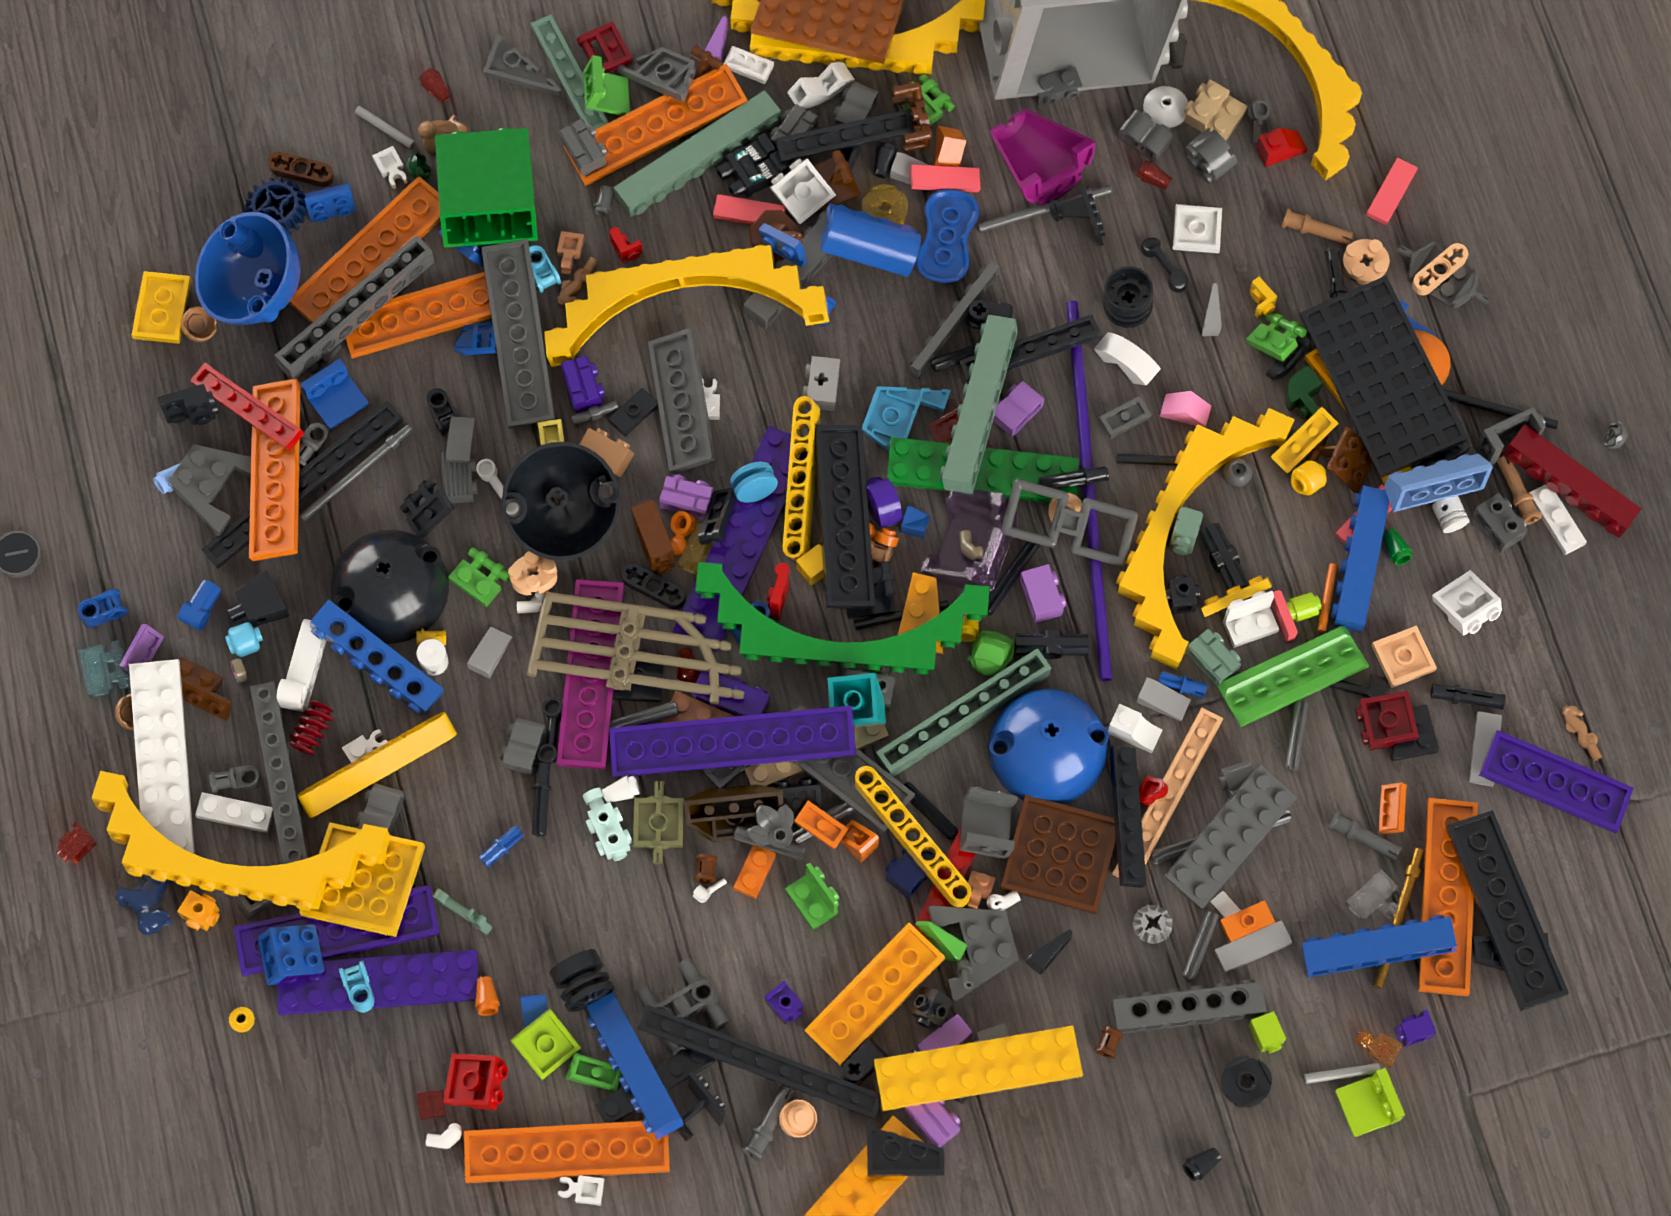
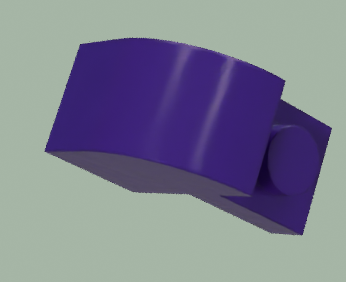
M881 477L869 478L866 481L867 500L870 503L872 519L881 528L903 521L900 501L889 478L884 480Z

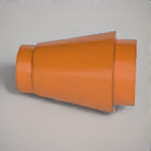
M488 976L480 977L477 979L475 1009L482 1016L496 1014L500 1003L492 978Z

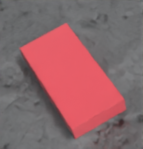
M1278 590L1273 592L1275 596L1271 606L1285 642L1289 643L1295 640L1298 631L1282 591Z

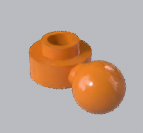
M685 511L675 513L671 519V529L676 533L675 537L670 539L674 555H681L686 551L687 542L684 538L690 535L696 526L695 517Z
M869 522L870 539H874L876 542L887 546L897 547L899 536L895 535V530L886 527L882 528V530H876L874 525Z

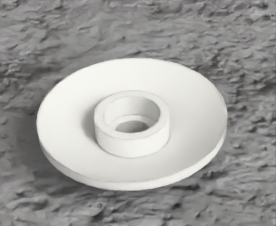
M1161 86L1151 90L1146 95L1143 111L1152 117L1154 123L1173 128L1185 120L1186 113L1184 110L1188 100L1180 90L1170 86ZM1163 102H1169L1171 104L1164 105Z

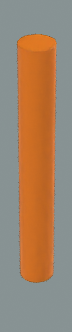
M1329 564L1321 605L1322 609L1317 627V632L1322 634L1327 632L1338 571L1337 564Z

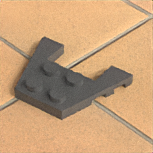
M193 444L169 479L168 485L188 506L190 505L199 514V518L206 522L217 536H220L229 523L231 516L215 508L211 503L234 470L251 479V457Z
M944 906L927 907L931 922L938 927L958 923L962 940L967 945L965 952L968 961L971 962L973 970L971 976L974 985L970 989L964 988L962 977L960 976L946 980L951 1000H959L1019 960L1006 911Z

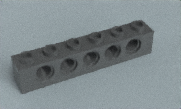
M1253 979L1240 982V985L1232 986L1228 982L1215 985V988H1205L1204 985L1191 987L1190 991H1181L1180 988L1166 990L1164 994H1156L1155 991L1141 993L1139 997L1123 994L1117 996L1111 1004L1114 1029L1123 1034L1257 1018L1265 1015L1267 1012L1262 982L1255 983ZM1231 996H1241L1244 1004H1234ZM1208 998H1215L1219 1002V1007H1210L1206 1000ZM1182 1002H1192L1195 1009L1192 1011L1185 1010L1182 1007ZM1166 1004L1170 1012L1167 1014L1160 1013L1157 1005ZM1141 1007L1145 1011V1015L1142 1017L1135 1016L1132 1008Z

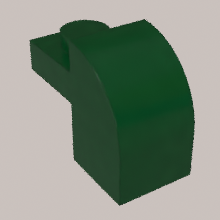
M1309 365L1293 375L1285 393V404L1288 411L1297 407L1301 418L1307 421L1320 409L1312 397L1320 392L1323 384Z

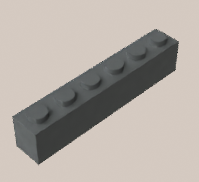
M826 210L819 215L817 223L813 228H807L803 234L802 246L806 254L804 257L808 259L807 263L801 267L787 259H780L775 264V269L785 265H797L801 287L803 288L832 256V254L821 251L820 238L827 224ZM755 292L749 293L743 301L744 314L765 330L786 308L780 302Z

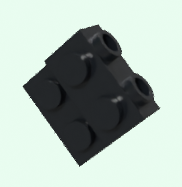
M204 384L157 397L167 423H180L190 417L193 425H205L211 420L216 419L215 414H219L212 391L207 392Z

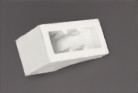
M1119 704L1109 725L1108 732L1111 736L1152 753L1162 733V729L1144 719L1141 713Z

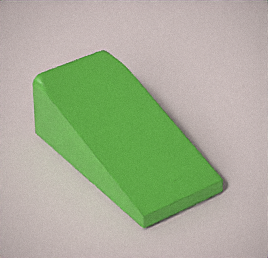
M916 922L915 925L945 956L947 961L959 962L967 947L966 943L932 922Z
M578 1053L572 1055L566 1075L567 1080L612 1092L617 1091L620 1082L619 1078H621L619 1069L614 1072L610 1063Z

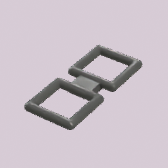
M1021 479L1014 480L1001 527L1002 534L1052 548L1057 544L1059 533L1073 536L1070 547L1071 553L1120 567L1125 565L1138 518L1136 511L1085 498L1080 512L1066 509L1069 499L1067 492ZM1021 490L1058 500L1048 537L1012 527ZM1090 509L1127 519L1118 556L1081 546Z

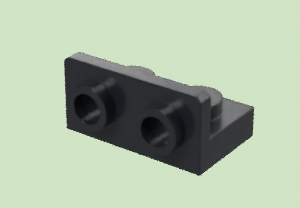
M814 778L799 779V783H789V780L776 781L775 785L770 786L782 789L783 805L786 804L792 810L794 817L800 813L807 801H810L822 810L820 784L818 781H814Z

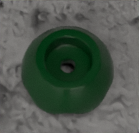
M419 152L411 153L406 162L411 176L414 178L419 176L422 179L428 178L431 168L426 164L425 156L419 154Z

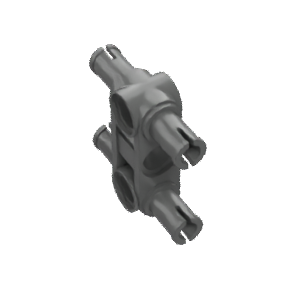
M691 958L677 965V968L688 983L687 987L666 1000L658 1002L648 984L639 987L634 992L644 1009L647 1005H650L686 1020L691 1019L702 1011H706L716 1030L730 1022L718 1004L719 997L713 985L706 977L699 974ZM700 989H707L710 992V995L705 999L699 998L696 994ZM664 1040L673 1056L686 1049L683 1046Z

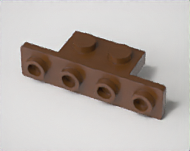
M180 657L178 660L180 661L183 700L214 716L227 720L230 714L231 701L214 693L222 684L223 677Z

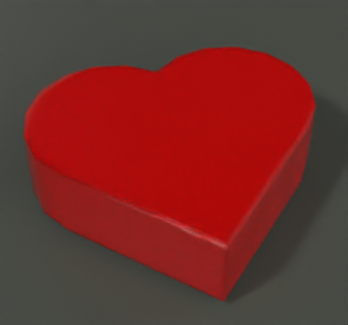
M1146 776L1139 788L1140 803L1148 806L1154 803L1156 799L1165 797L1168 793L1167 784L1161 779Z

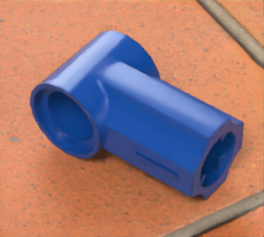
M203 580L192 599L186 601L181 607L178 620L201 631L207 624L210 610L221 595L222 590L214 583Z

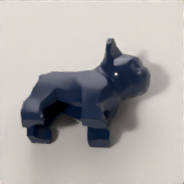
M142 874L145 880L135 890L120 887L115 899L119 902V906H130L137 915L138 930L147 936L158 933L163 926L173 925L174 922L169 918L170 914L163 911L160 907L161 899L168 886V880L166 879L165 882L153 879L151 876Z

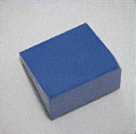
M546 994L521 997L524 1027H527L548 1010Z

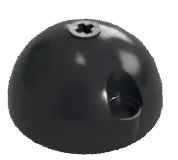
M551 442L530 450L512 467L503 487L500 511L511 534L526 550L550 560H572L594 551L609 537L619 516L620 490L612 469L596 452L576 443ZM610 485L613 488L612 496L603 498L601 494L602 489ZM557 491L561 498L555 504L553 500L550 501V497H553L554 492ZM512 502L517 503L519 507L518 512L514 515L507 514V505Z
M379 530L366 534L354 541L343 551L337 560L331 578L332 602L340 609L345 604L352 605L350 610L344 612L385 644L409 641L417 637V631H421V629L427 631L442 614L449 594L448 574L440 551L415 534L400 530ZM430 557L436 558L434 563L425 562ZM385 569L388 573L384 574L381 571Z

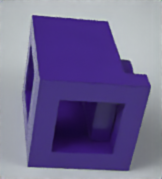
M785 981L781 982L765 996V1003L784 1024L789 1020L791 1022L796 1021L803 1014L801 1010L804 1008V1004L787 986ZM788 999L791 1003L789 1006H783L781 1001Z
M1427 1009L1423 1010L1418 1018L1416 1015H1411L1402 1019L1403 1023L1394 1028L1398 1041H1402L1404 1047L1431 1039L1437 1033Z

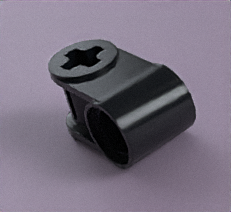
M973 301L969 307L967 322L972 328L981 329L982 323H986L988 315L1012 318L1013 306L1004 302Z
M435 388L428 392L426 399L435 425L443 437L449 431L451 416H460L455 407H453L447 393L441 388ZM436 399L444 400L441 405L432 404Z
M871 1038L868 1039L845 1062L842 1074L843 1080L856 1085L862 1084L865 1079L875 1072L874 1059L889 1056ZM850 1069L852 1071L859 1070L858 1076L855 1073L849 1075Z

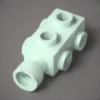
M595 788L583 794L586 805L591 808L587 812L589 819L586 820V824L591 834L596 832L599 841L595 844L600 856L606 855L607 860L613 858L614 861L627 857L626 852L630 851L629 844L633 842L628 830H622L619 822L623 821L618 808L613 809L610 802L604 803L601 788ZM606 814L608 816L606 821L599 820V817ZM616 836L618 841L610 843L609 838Z

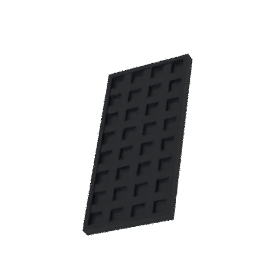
M1387 276L1300 312V318L1380 479L1468 441V437Z

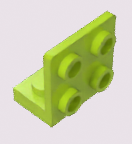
M1386 1068L1377 1070L1369 1078L1338 1088L1335 1091L1354 1137L1399 1122L1405 1116Z

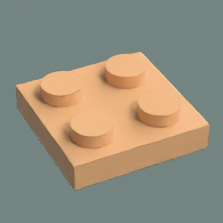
M1417 626L1377 640L1371 645L1391 688L1435 672L1437 669Z

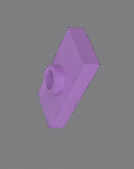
M142 624L119 666L130 673L129 664L151 662L164 636L147 624Z

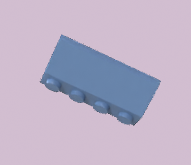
M1464 454L1455 460H1441L1432 466H1418L1412 471L1404 473L1401 471L1395 472L1387 478L1384 489L1393 511L1397 512L1482 490L1493 467L1489 461L1479 454L1471 456Z

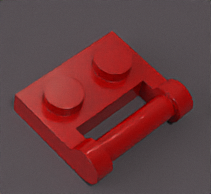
M786 563L776 565L775 574L777 580L775 586L769 588L767 595L770 618L780 620L790 588L788 580L790 569Z

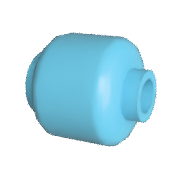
M249 622L230 628L228 636H225L231 654H236L240 658L258 652L260 649L259 642L263 641L259 628H253Z

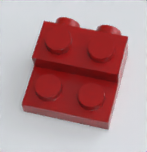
M452 1054L443 1103L450 1106H467L473 1109L497 1110L498 1104H501L504 1098V1093L501 1089L502 1079H506L508 1075V1067L505 1064V1060L498 1056Z

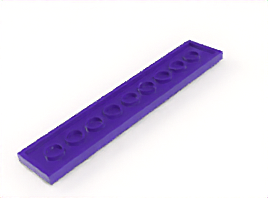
M768 426L751 463H769L773 469L774 477L778 481V485L770 495L761 500L745 503L736 499L725 530V541H714L705 560V563L722 564L723 573L742 596L786 504L791 434L772 426ZM802 452L800 454L799 460H804L807 457L808 452ZM695 582L682 611L707 616L706 623H690L705 638L722 641L727 630L722 629V625L718 624L720 595H715V599L700 598V594H696ZM676 622L672 632L675 634L689 635Z
M852 706L609 728L612 777L614 778L625 777L626 775L639 776L856 756Z

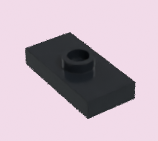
M641 388L612 414L608 421L626 437L658 407V402Z

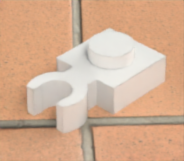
M393 146L372 155L382 177L389 176V183L393 189H396L394 181L397 178L402 179L404 184L407 183L405 173L400 171L404 169L403 163Z
M702 379L709 420H720V394H714L717 390V381L713 379V385L707 388L704 386V379Z
M378 729L371 734L370 739L366 740L362 735L343 746L342 750L352 763L388 741L376 742V739L382 735V732Z
M579 1176L578 1183L573 1182L568 1177L560 1178V1183L569 1185L567 1191H558L560 1197L568 1198L576 1195V1203L601 1206L604 1178Z

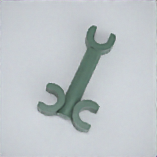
M439 888L434 893L433 898L436 899L437 903L449 908L472 923L474 929H479L485 936L492 930V926L486 921L487 919L483 915L477 914L474 909L469 910Z

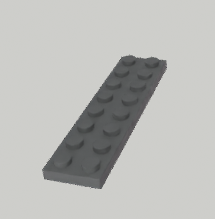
M526 239L481 247L508 428L512 429L536 425L538 422L556 420L529 241Z

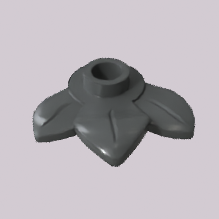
M786 804L780 807L778 811L769 806L759 805L756 811L758 825L747 830L749 837L759 845L772 844L776 848L789 846L793 840L791 827L794 822V815L792 810ZM783 831L786 835L785 838L778 840L776 838L777 832Z

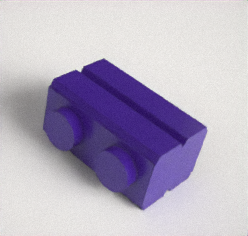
M588 356L562 362L561 369L574 412L586 411L594 405L601 406V397H605L602 384H597L595 376H598L595 362L590 363Z

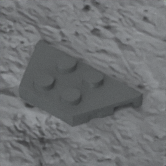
M661 47L648 55L636 58L637 63L625 68L623 64L617 68L619 75L680 102H684L695 76L697 65L694 60Z

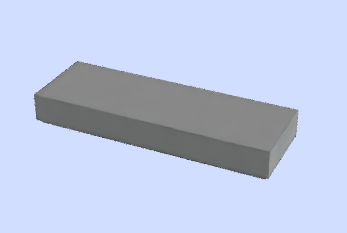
M1479 711L1476 714L1469 783L1491 787L1495 784V782L1479 776L1494 733L1497 730H1501L1502 715Z
M1281 920L1214 950V953L1226 974L1287 947L1293 942Z

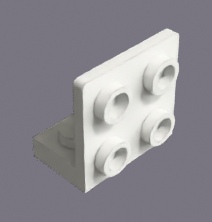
M1260 591L1252 595L1250 599L1244 601L1243 599H1237L1229 604L1223 619V625L1233 648L1279 631V627L1270 609L1275 596L1273 591L1267 593Z

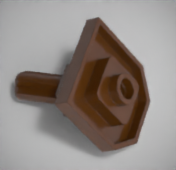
M782 210L763 211L749 228L750 244L753 247L764 245L759 232V228L763 223L801 241V244L803 243L804 231ZM773 252L775 264L780 259H785L782 256Z

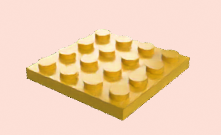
M329 822L319 854L345 842L362 829ZM390 836L383 865L375 863L374 866L363 864L359 860L351 887L335 888L326 883L319 910L311 909L310 911H304L300 909V915L396 937L425 849L424 843Z

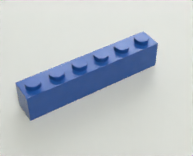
M1363 485L1361 493L1356 492L1353 506L1357 507L1356 515H1351L1349 529H1353L1352 537L1347 536L1344 551H1348L1347 559L1342 560L1340 573H1344L1343 581H1338L1335 595L1339 596L1338 604H1333L1331 617L1335 618L1333 625L1335 627L1345 626L1349 630L1362 632L1365 626L1390 502L1385 490Z
M1437 915L1429 918L1430 921L1420 922L1416 919L1396 927L1395 924H1386L1381 926L1379 930L1370 931L1369 928L1356 930L1355 934L1350 935L1335 933L1330 936L1331 938L1322 940L1320 937L1309 938L1306 942L1302 943L1307 978L1456 952L1457 943L1451 917L1444 918V915Z
M612 992L604 998L587 1005L586 1008L589 1015L586 1016V1019L592 1030L597 1028L600 1036L596 1038L603 1051L609 1050L611 1056L608 1057V1060L614 1072L619 1069L623 1076L619 1078L625 1092L631 1091L634 1098L630 1101L636 1113L642 1112L645 1119L642 1120V1124L648 1135L653 1132L656 1140L684 1126L676 1107L614 993Z

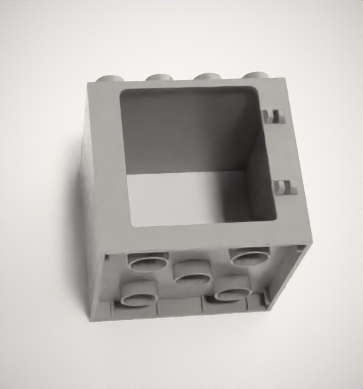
M985 0L983 21H979V28L994 100L1036 96L1037 93L1046 92L1040 88L1042 75L1074 66L1083 87L1077 88L1078 91L1154 83L1161 65L1169 63V43L1178 40V20L1187 17V0Z

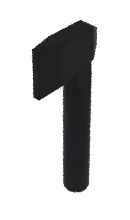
M1370 674L1369 688L1343 680L1328 687L1370 698L1383 695L1388 680L1385 677Z

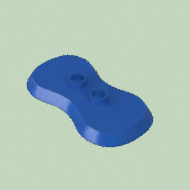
M942 189L932 193L925 204L927 234L919 248L916 267L919 273L927 279L949 283L962 279L969 269L970 257L967 240L972 227L978 219L979 207L974 197L966 192Z

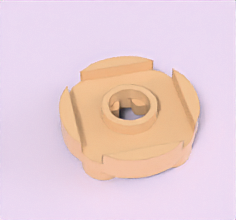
M1360 239L1349 244L1342 258V268L1346 276L1356 280L1361 285L1383 277L1390 263L1388 252L1379 240ZM1363 258H1368L1371 260L1369 266H1365V264L1360 263V261Z
M530 551L515 561L508 570L514 590L523 595H531V592L539 591V594L544 593L555 585L558 578L554 560L537 556ZM538 572L537 575L529 576L531 573Z

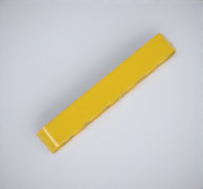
M807 396L799 397L793 406L783 534V552L795 562L810 550L816 478L815 425H820V407ZM811 405V410L807 414H803L805 406ZM805 428H809L808 435L801 437L802 431ZM807 451V457L800 461V454ZM806 474L805 481L801 484H798V478L801 475ZM804 498L802 506L796 507V501ZM798 521H802V527L794 531V525ZM800 544V551L797 554H792L793 547Z
M441 712L306 788L297 795V798L309 818L317 816L456 736L457 732L446 712Z
M869 766L859 768L855 774V787L949 903L958 908L966 906L971 896V887L879 774ZM867 775L873 781L865 785L860 782L859 778ZM883 794L887 796L888 801L878 803L875 797ZM894 813H899L904 819L901 822H894L890 816ZM915 832L918 834L919 839L917 841H909L906 838V834ZM925 851H931L935 858L927 861L921 854ZM940 870H946L951 876L943 880L938 877L937 873ZM962 889L965 891L966 897L958 899L953 895V891Z

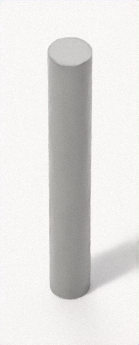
M358 106L356 108L355 114L409 149H412L415 145L414 140L363 107Z
M1379 1063L1308 1073L1304 1074L1305 1084L1371 1075L1380 1070Z

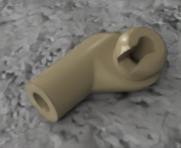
M971 531L959 532L962 554L970 560L981 559L983 557V548L981 546L975 547L972 544Z

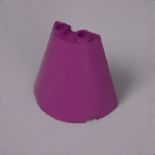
M1026 108L1013 114L1007 125L1001 123L989 131L1023 197L1030 203L1037 202L1039 205L1057 200L1069 192L1083 177L1081 171L1085 165H1090L1095 152V141Z

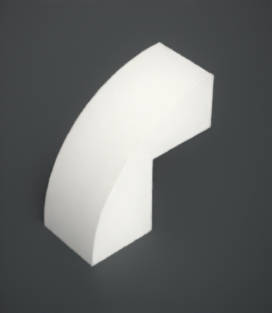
M832 62L819 77L800 78L787 93L794 104L809 109L837 96L847 86L852 84L855 79L844 62Z
M1108 332L1094 348L1103 362L1118 364L1133 384L1147 385L1161 369L1142 349L1114 333Z

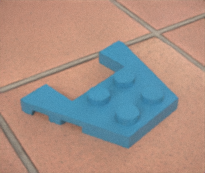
M877 386L862 426V432L889 453L891 437L908 438L919 405L921 404L943 412L951 390H930V388L916 390L905 387Z

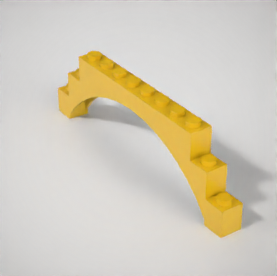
M712 0V3L719 6L733 5L731 30L751 32V27L760 4L758 0ZM961 0L937 19L913 30L893 35L884 64L755 34L751 35L750 53L763 58H777L781 61L823 63L827 66L832 62H844L849 68L863 67L875 71L882 69L891 70L895 73L911 72L917 75H931L934 51H940L945 54L957 53L959 29H965L968 32L980 31L979 21H983L985 0Z
M1195 0L1221 6L1247 17L1270 32L1288 49L1300 65L1309 82L1318 111L1319 144L1317 152L1313 154L1311 165L1325 181L1347 165L1350 155L1347 148L1340 143L1353 134L1356 125L1352 115L1346 112L1359 103L1362 95L1360 86L1350 80L1344 68L1332 60L1330 53L1326 49H1322L1317 43L1315 36L1303 28L1301 21L1297 17H1293L1283 1Z
M757 245L754 248L734 249L724 253L714 252L706 256H690L681 260H666L657 264H642L639 267L618 268L608 272L598 271L586 275L588 300L578 299L565 303L567 328H554L550 331H544L546 355L551 367L561 366L562 362L574 360V357L584 343L601 326L626 308L663 292L695 286H726L762 294L792 309L805 320L806 326L829 322V315L823 286H810L806 289H801L797 265H785L775 269L771 245Z
M1268 408L1265 415H1260L1256 426L1233 416L1230 423L1225 422L1220 434L1198 424L1194 432L1189 431L1184 442L1187 444L1185 451H1179L1175 463L1178 465L1175 471L1170 470L1165 480L1168 486L1165 491L1160 490L1155 501L1158 504L1156 511H1150L1145 522L1149 525L1146 531L1141 530L1136 543L1139 546L1136 552L1131 550L1126 564L1129 566L1126 572H1120L1116 584L1119 585L1118 594L1138 602L1132 615L1136 617L1134 626L1156 635L1149 646V649L1152 650L1151 659L1177 670L1189 643L1182 638L1172 617L1164 586L1163 571L1167 537L1180 507L1209 475L1224 466L1229 460L1256 450L1272 446L1281 447L1285 443L1295 419Z
M100 771L92 795V800L99 810L108 813L112 812L107 832L114 842L123 845L127 844L122 864L130 875L141 877L142 874L148 875L161 882H165L166 879L172 880L181 886L187 887L190 884L197 885L206 891L222 890L227 895H246L255 901L271 900L276 905H295L298 909L310 911L311 909L319 910L326 883L335 888L351 887L359 860L363 864L374 866L375 863L383 865L390 841L387 828L363 824L362 830L345 842L308 859L273 866L224 864L184 850L154 829L140 814L127 793L128 783L123 775Z

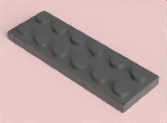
M688 328L649 341L648 346L669 472L675 474L716 461L694 331Z
M800 704L795 711L807 709ZM857 748L856 756L793 761L882 833H885L888 827L856 789V771L863 766L872 767L905 807L915 797L911 790ZM867 775L859 778L860 782L865 785L873 781ZM879 794L875 797V800L878 803H885L888 801V798L883 794ZM892 814L890 816L891 820L895 821L900 814Z
M1258 765L1164 877L1198 908L1203 909L1298 797L1266 768Z

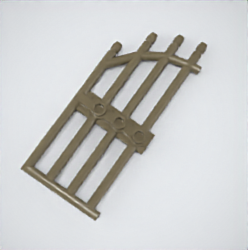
M544 592L527 676L536 677L538 669L607 680L606 687L622 691H630L632 684L699 693L710 695L709 702L712 704H719V697L744 699L745 694L742 690H732L731 688L719 686V673H730L735 676L741 675L742 668L717 663L711 649L728 651L731 650L732 643L705 638L690 623H706L707 616L684 611ZM552 602L617 611L621 612L619 625L549 614ZM651 616L675 620L689 635L643 629L645 617ZM548 624L616 634L617 636L613 648L545 638V632ZM643 638L700 647L705 661L640 652V641ZM542 647L612 657L610 669L604 670L540 660ZM636 661L708 671L710 685L634 674Z

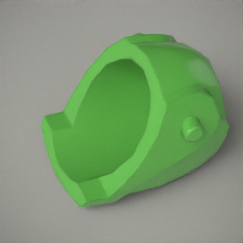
M982 630L974 641L971 656H968L967 661L971 662L972 668L981 675L995 676L1009 667L1014 655L1015 640L1001 632Z

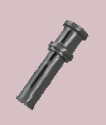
M1336 810L1327 827L1328 830L1334 829L1345 835L1347 840L1355 839L1391 858L1393 861L1396 860L1397 855L1401 851V846L1360 826L1361 823L1358 820L1353 821L1340 814L1341 811Z
M780 1085L759 1126L753 1127V1134L750 1140L741 1149L747 1156L757 1161L762 1160V1153L768 1142L773 1140L772 1132L779 1121L781 1109L786 1103L790 1102L795 1094L792 1090L789 1092L788 1087Z

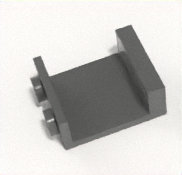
M1532 407L1485 429L1476 447L1477 452L1489 461L1492 466L1496 465L1504 447L1502 441L1515 436L1524 424L1539 435H1542L1546 427L1543 416Z
M970 787L963 799L960 851L1007 859L1014 851L1015 841L1010 840L1011 811L1018 801V796L1010 795V793L1005 791H988L984 787Z

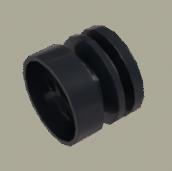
M1133 266L1121 267L1114 270L1106 279L1104 284V310L1108 319L1115 325L1124 328L1136 327L1143 324L1151 315L1153 310V282L1149 275L1140 268Z
M596 949L576 953L556 964L549 972L557 989L567 988L560 996L563 1001H567L565 1007L568 1012L583 1010L587 1005L604 998L615 989L613 983L608 981L610 977L607 972L597 973L604 965Z

